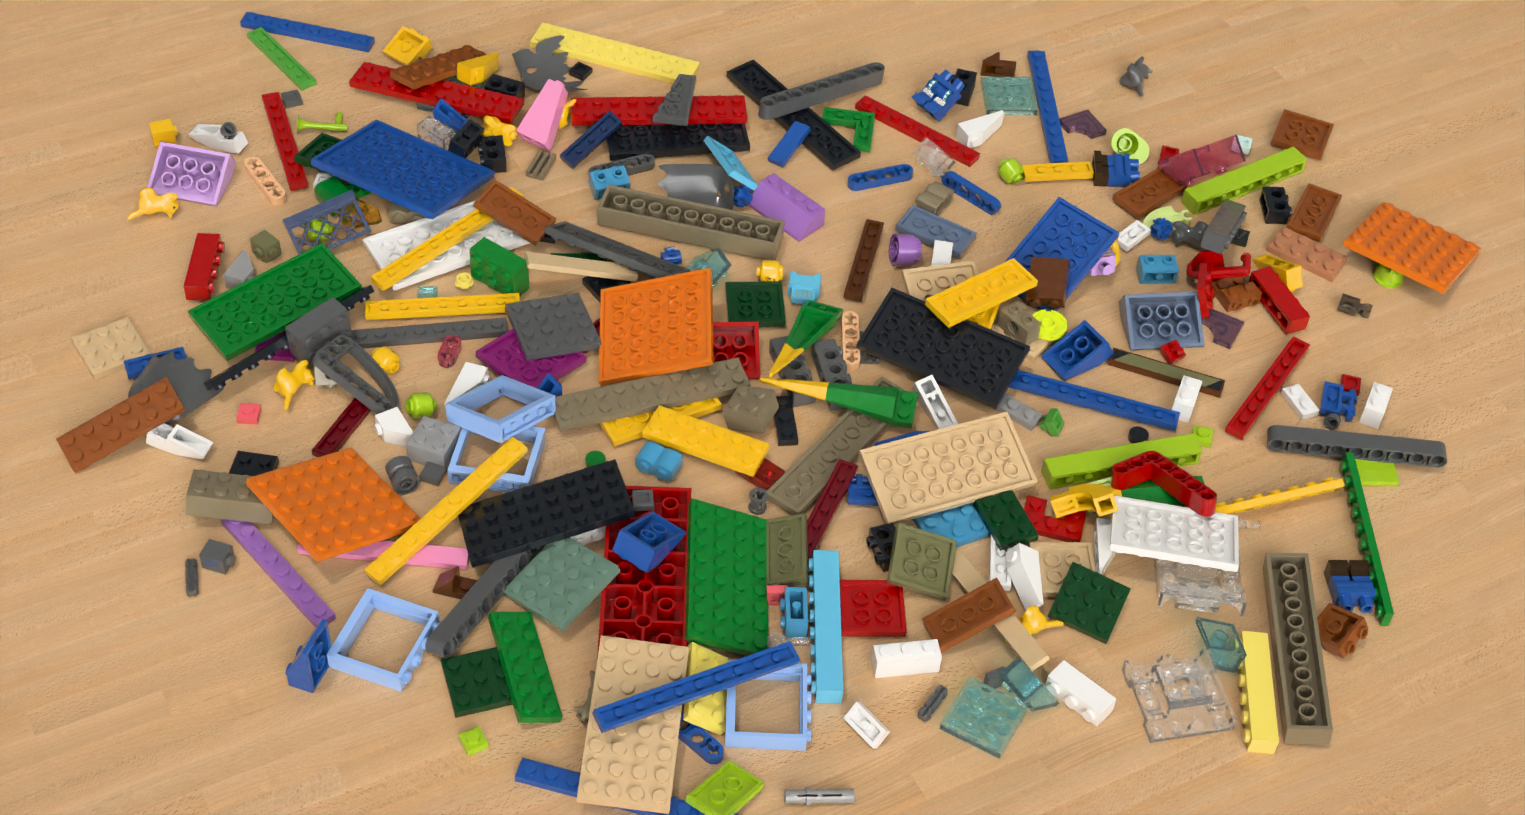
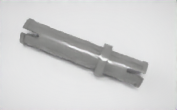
M805 787V790L785 789L784 791L785 804L805 803L806 806H811V803H854L855 799L854 789H811L810 787ZM798 796H817V797H798Z

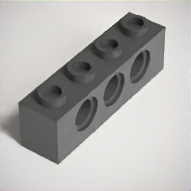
M788 336L770 339L769 353L773 363L778 358ZM801 354L778 372L780 379L813 381L811 370L807 369L805 357L801 356ZM785 389L787 395L791 396L793 408L816 402L815 397Z
M821 340L812 344L811 355L820 382L852 384L851 375L846 372V361L842 360L841 347L837 346L836 340ZM827 401L830 411L848 409Z

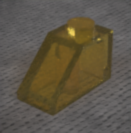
M356 198L368 225L380 224L382 219L379 210ZM354 204L346 206L344 213L354 217L357 211ZM342 215L340 222L351 227L353 219ZM355 220L352 228L364 227L363 223Z

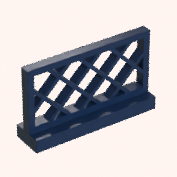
M353 190L283 219V224L298 255L302 253L301 247L303 243L314 247L317 246L320 235L331 239L329 246H327L331 250L371 232ZM352 203L357 210L354 217L344 213L345 207ZM335 212L340 214L337 224L326 220L329 213ZM342 215L353 219L350 229L339 225ZM316 219L323 222L320 232L309 228L311 221ZM355 220L363 223L366 230L362 232L353 231L352 227ZM325 223L336 227L333 236L322 233ZM297 227L306 229L303 239L295 237L292 229ZM338 228L348 231L346 239L340 240L335 238ZM307 231L319 234L315 244L304 240Z

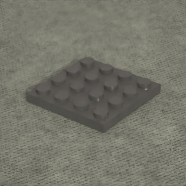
M579 292L505 304V311L526 361L599 349V346L602 345Z

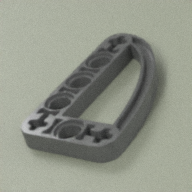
M338 335L316 352L312 359L313 364L374 413L379 414L398 407V394L388 375L350 337ZM348 353L351 354L373 376L385 396L339 360Z

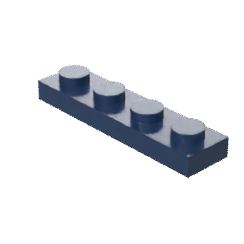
M609 110L560 154V159L574 169L622 125V121Z

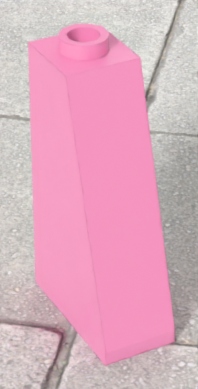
M548 79L516 130L521 139L548 152L552 149L568 96V92L562 82Z

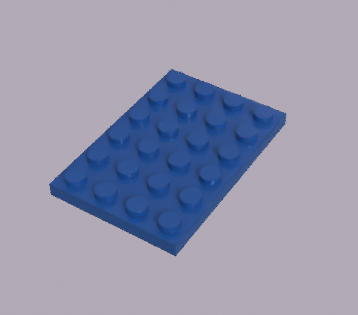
M1058 197L1006 261L1014 258L1030 272L1032 257L1069 259L1071 270L1066 296L1067 300L1119 237V232ZM1026 291L1017 295L1026 301ZM1046 306L1035 307V308H1037V309H1039V310L1046 309V311H1050V312H1051V310H1054V311H1058V310H1059V308H1058V309H1053V308L1046 307Z

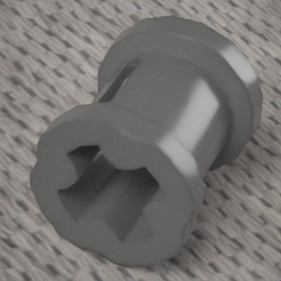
M754 488L749 493L751 502L748 505V509L755 515H761L767 509L765 501L768 498V494L762 488Z

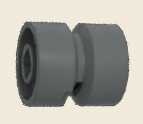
M397 456L389 460L385 469L394 491L400 495L410 494L419 487L420 480L409 457Z

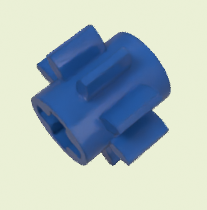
M745 185L734 187L733 205L742 208L748 206L753 198L750 193L751 188Z
M1166 218L1153 220L1154 224L1150 227L1151 235L1157 238V240L1170 238L1169 233L1173 231L1172 223L1166 220Z
M675 247L664 248L665 252L660 253L661 259L674 264L682 263L680 250H675Z

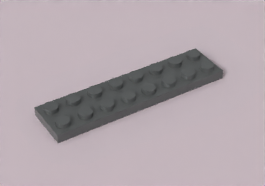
M566 221L549 225L545 228V234L550 235L554 240H563L569 246L581 247L583 251L596 253L598 257L603 259L609 258L615 264L627 265L629 269L642 271L648 277L660 278L690 272V269Z

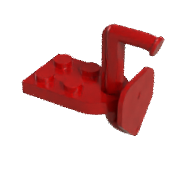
M1202 250L1187 264V276L1198 280L1197 292L1202 318H1209L1210 310H1213L1215 293L1214 287L1212 288V281L1248 276L1251 269V254L1243 253L1241 255L1242 266L1225 267L1223 254Z

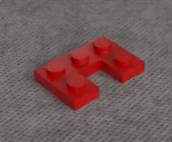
M1027 495L1024 511L1040 536L1064 542H1080L1087 510L1066 515L1064 520L1044 515L1047 504L1046 499Z

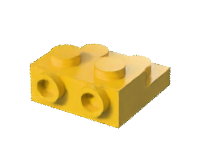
M402 26L383 49V53L402 65L407 66L416 62L418 58L423 60L432 49L431 40L426 35L421 36L413 28L408 29Z

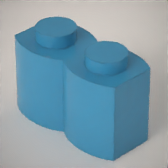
M647 441L635 457L636 468L642 473L654 474L660 480L672 481L683 465V455L675 450L664 448L655 442Z

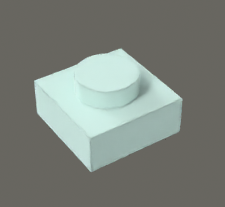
M1236 135L1232 151L1249 154L1253 139Z

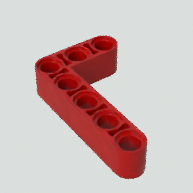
M1147 451L1112 466L1111 487L1114 489L1125 490L1151 480L1197 514L1204 517H1210L1215 514L1217 493L1159 452Z

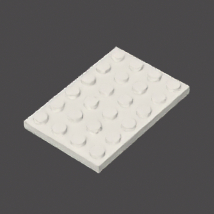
M1114 496L1119 511L1112 513L1109 551L1237 572L1239 566L1238 516L1215 512L1213 516L1204 517L1187 507Z

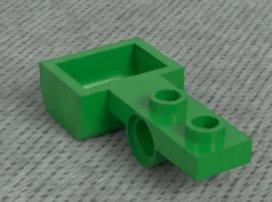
M335 176L318 183L314 189L315 197L320 203L350 190H353L356 200L372 192L366 191L354 184L344 185ZM354 204L346 206L344 211L355 207ZM335 212L329 213L332 217L337 215Z

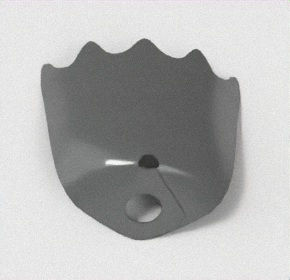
M663 164L658 166L667 174V177L658 183L659 187L668 192L667 197L733 210V183L722 167L712 164ZM726 183L730 186L729 195L725 192ZM719 190H720V193H721V197H718V196H717V192H718Z
M170 352L162 357H157V354H155L149 360L130 387L128 398L167 377L186 409L185 412L165 422V424H170L183 418L219 394L224 387L217 391L214 388L207 390L203 383L211 378L212 370L197 369L193 358L175 359L174 352Z

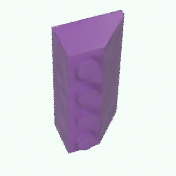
M775 173L760 181L752 194V201L748 205L763 217L785 221L784 232L798 242L824 225L825 208Z

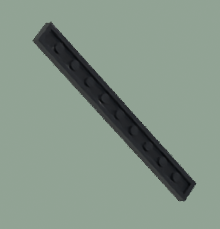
M371 285L365 286L339 303L350 311L355 308L354 304L356 302L363 303L370 299L369 294L373 293L374 289ZM284 334L203 384L207 390L214 388L217 391L226 385L225 381L231 378L233 381L241 377L243 370L248 368L250 371L259 366L258 361L263 358L266 361L274 357V352L278 349L283 351L289 348L287 334Z

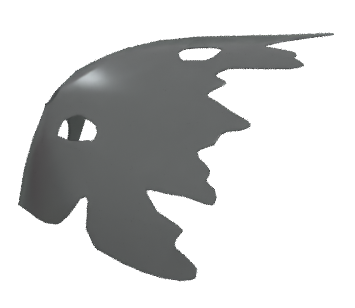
M554 36L538 42L536 46L537 54H534L527 48L512 53L520 79L525 83L526 87L541 91L548 79L562 82L565 85L566 91L588 90L575 88V86L582 85L584 81H564L567 78L563 77V75L567 74L572 68L563 63L568 52L552 55L556 49L561 47L559 42L564 39V36ZM537 67L535 72L527 73L526 69Z

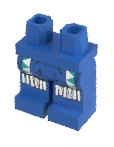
M946 69L940 75L935 73L919 94L916 92L912 96L919 107L939 122L956 103L957 99L959 100L962 97L960 91L965 86L958 78L950 84L949 82L953 79V75Z

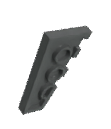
M678 75L671 86V91L666 94L664 102L660 104L657 113L653 115L652 122L688 126L696 85L695 75Z

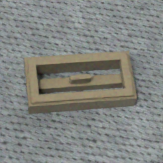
M539 150L526 170V176L543 181L556 160V154L552 153L550 155L548 151L543 153V150ZM548 159L546 165H545L544 168L542 169L543 164H544L545 161Z

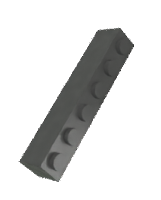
M1225 199L1205 230L1200 247L1222 254L1224 249L1228 250L1233 238H1235L1236 233H1238L1239 228H1241L1242 223L1245 221L1247 212H1245L1246 205Z

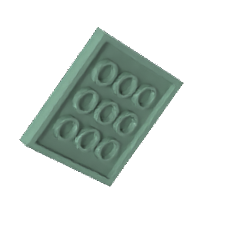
M569 537L547 544L505 587L504 595L564 632L621 570L618 565Z

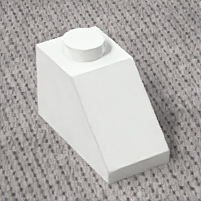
M398 407L375 415L376 424L373 426L378 436L381 435L384 442L406 447V443L413 434V431Z

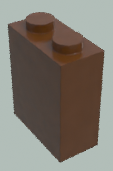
M1032 257L1029 273L1038 280L1036 287L1026 291L1027 305L1032 307L1046 306L1053 309L1065 308L1071 270L1069 259Z

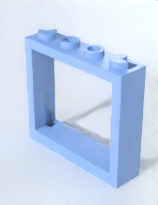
M503 375L446 403L447 422L499 443L554 415L556 411L555 395ZM502 395L527 404L499 420L473 411Z
M531 426L513 436L517 440L534 443L525 475L504 473L487 490L511 492L523 488L521 485L525 487L533 484L546 442L545 428ZM464 428L461 429L447 470L448 482L450 484L459 485L477 469L459 465L470 433H474Z
M367 588L328 651V665L330 668L401 692L405 684L408 685L410 683L415 667H419L422 661L428 637L441 623L439 612ZM374 609L425 625L424 630L398 674L345 657Z
M798 663L755 679L799 681V734L736 732V686L727 689L725 747L806 751V743L811 742V729L807 728V723H811V710L807 709V704H811V691H807V686H811V674H807V664Z

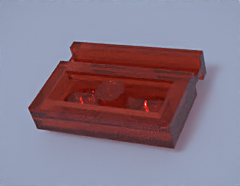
M764 458L754 477L735 471V473L756 487L767 491L785 471Z

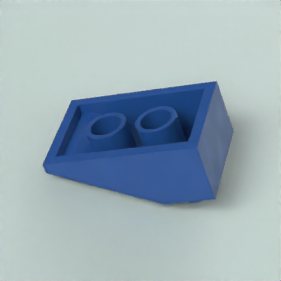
M1084 320L1043 353L1041 357L1066 381L1099 366L1114 353L1109 343Z
M652 511L620 529L612 551L617 553L622 559L636 565L638 569L648 572L662 562L684 538L687 532Z
M321 620L304 645L298 648L294 661L288 664L286 675L289 686L313 693L329 668L327 653L331 648L327 620Z

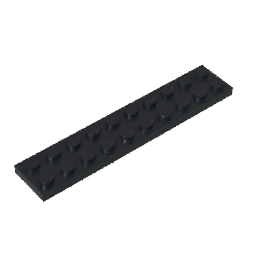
M754 59L727 71L726 77L759 106L761 98L788 90ZM809 107L774 118L786 130H789L795 121L810 126L811 131L802 144L832 170L848 164L861 156V152Z

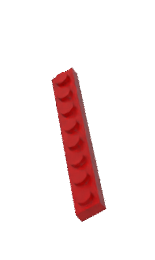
M279 92L261 95L289 189L293 191L308 188L302 164L294 162L298 150Z
M866 95L855 104L856 110L875 113L876 120L968 167H971L980 157L979 152Z
M1294 336L1227 424L1225 432L1243 440L1307 353L1310 344Z

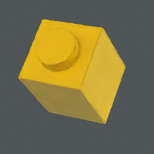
M171 118L149 123L155 147H159L160 142L176 143L175 136H178V130L176 125H172Z

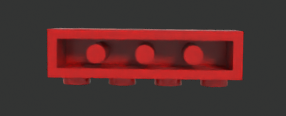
M197 233L183 286L186 300L208 301L210 300L211 293L215 292L214 281L218 279V266H221L222 262L221 253L225 251V243L221 241L220 234Z
M1271 266L1252 271L1249 282L1253 281L1262 292L1261 303L1286 334L1306 329L1310 318L1308 311L1303 308Z

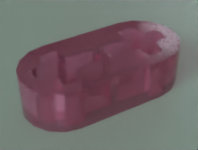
M449 335L443 340L437 355L438 363L441 367L449 368L456 363L462 347L460 337Z

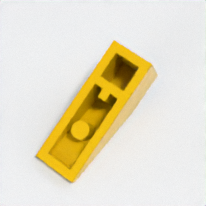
M495 52L458 62L457 79L470 86L484 82L498 70L499 53Z
M1270 254L1252 258L1253 263L1259 269L1271 266L1291 292L1303 287L1301 265Z

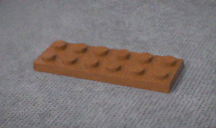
M464 45L462 48L452 49L450 52L441 53L432 58H425L422 61L398 67V69L390 71V78L412 89H417L457 75L458 62L487 54L470 45Z
M165 377L56 438L72 470L77 473L180 415L186 409L170 381Z

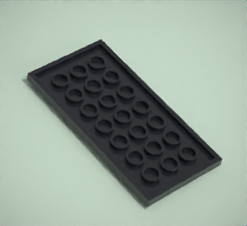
M745 123L688 124V126L674 124L621 125L606 139L610 160H621L641 154H651L654 158L710 154L712 152L703 141L707 136L723 144L733 152L750 151V142Z
M892 287L856 344L857 349L918 376L926 378L933 375L937 384L994 409L998 408L1030 351V346L967 319L948 328L925 305V301Z
M616 459L472 503L458 517L472 568L630 519L636 517Z

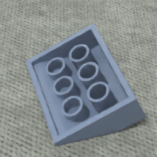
M1198 292L1124 295L1119 300L1121 321L1130 350L1159 349L1175 339L1178 340L1182 348L1205 346Z

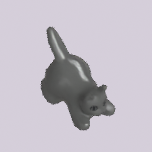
M1143 56L1135 64L1131 63L1127 68V72L1120 78L1122 86L1130 89L1136 88L1140 97H1143V78L1148 79V73L1153 72L1148 66L1143 64Z
M1180 221L1173 223L1176 230H1173L1171 236L1175 242V247L1185 242L1196 248H1201L1200 245L1205 230L1208 227L1207 223L1199 221L1194 227H1190Z

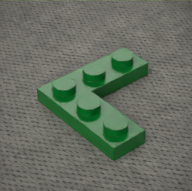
M824 107L823 120L829 125L856 127L853 146L859 151L870 152L875 113Z

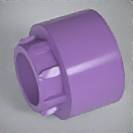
M912 234L892 235L889 243V260L892 265L912 266L920 260L922 244L918 238H915Z

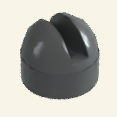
M226 122L221 126L220 133L224 137H232L236 133V127L233 123Z
M1330 413L1324 418L1323 422L1326 428L1335 430L1340 425L1341 418L1336 413Z

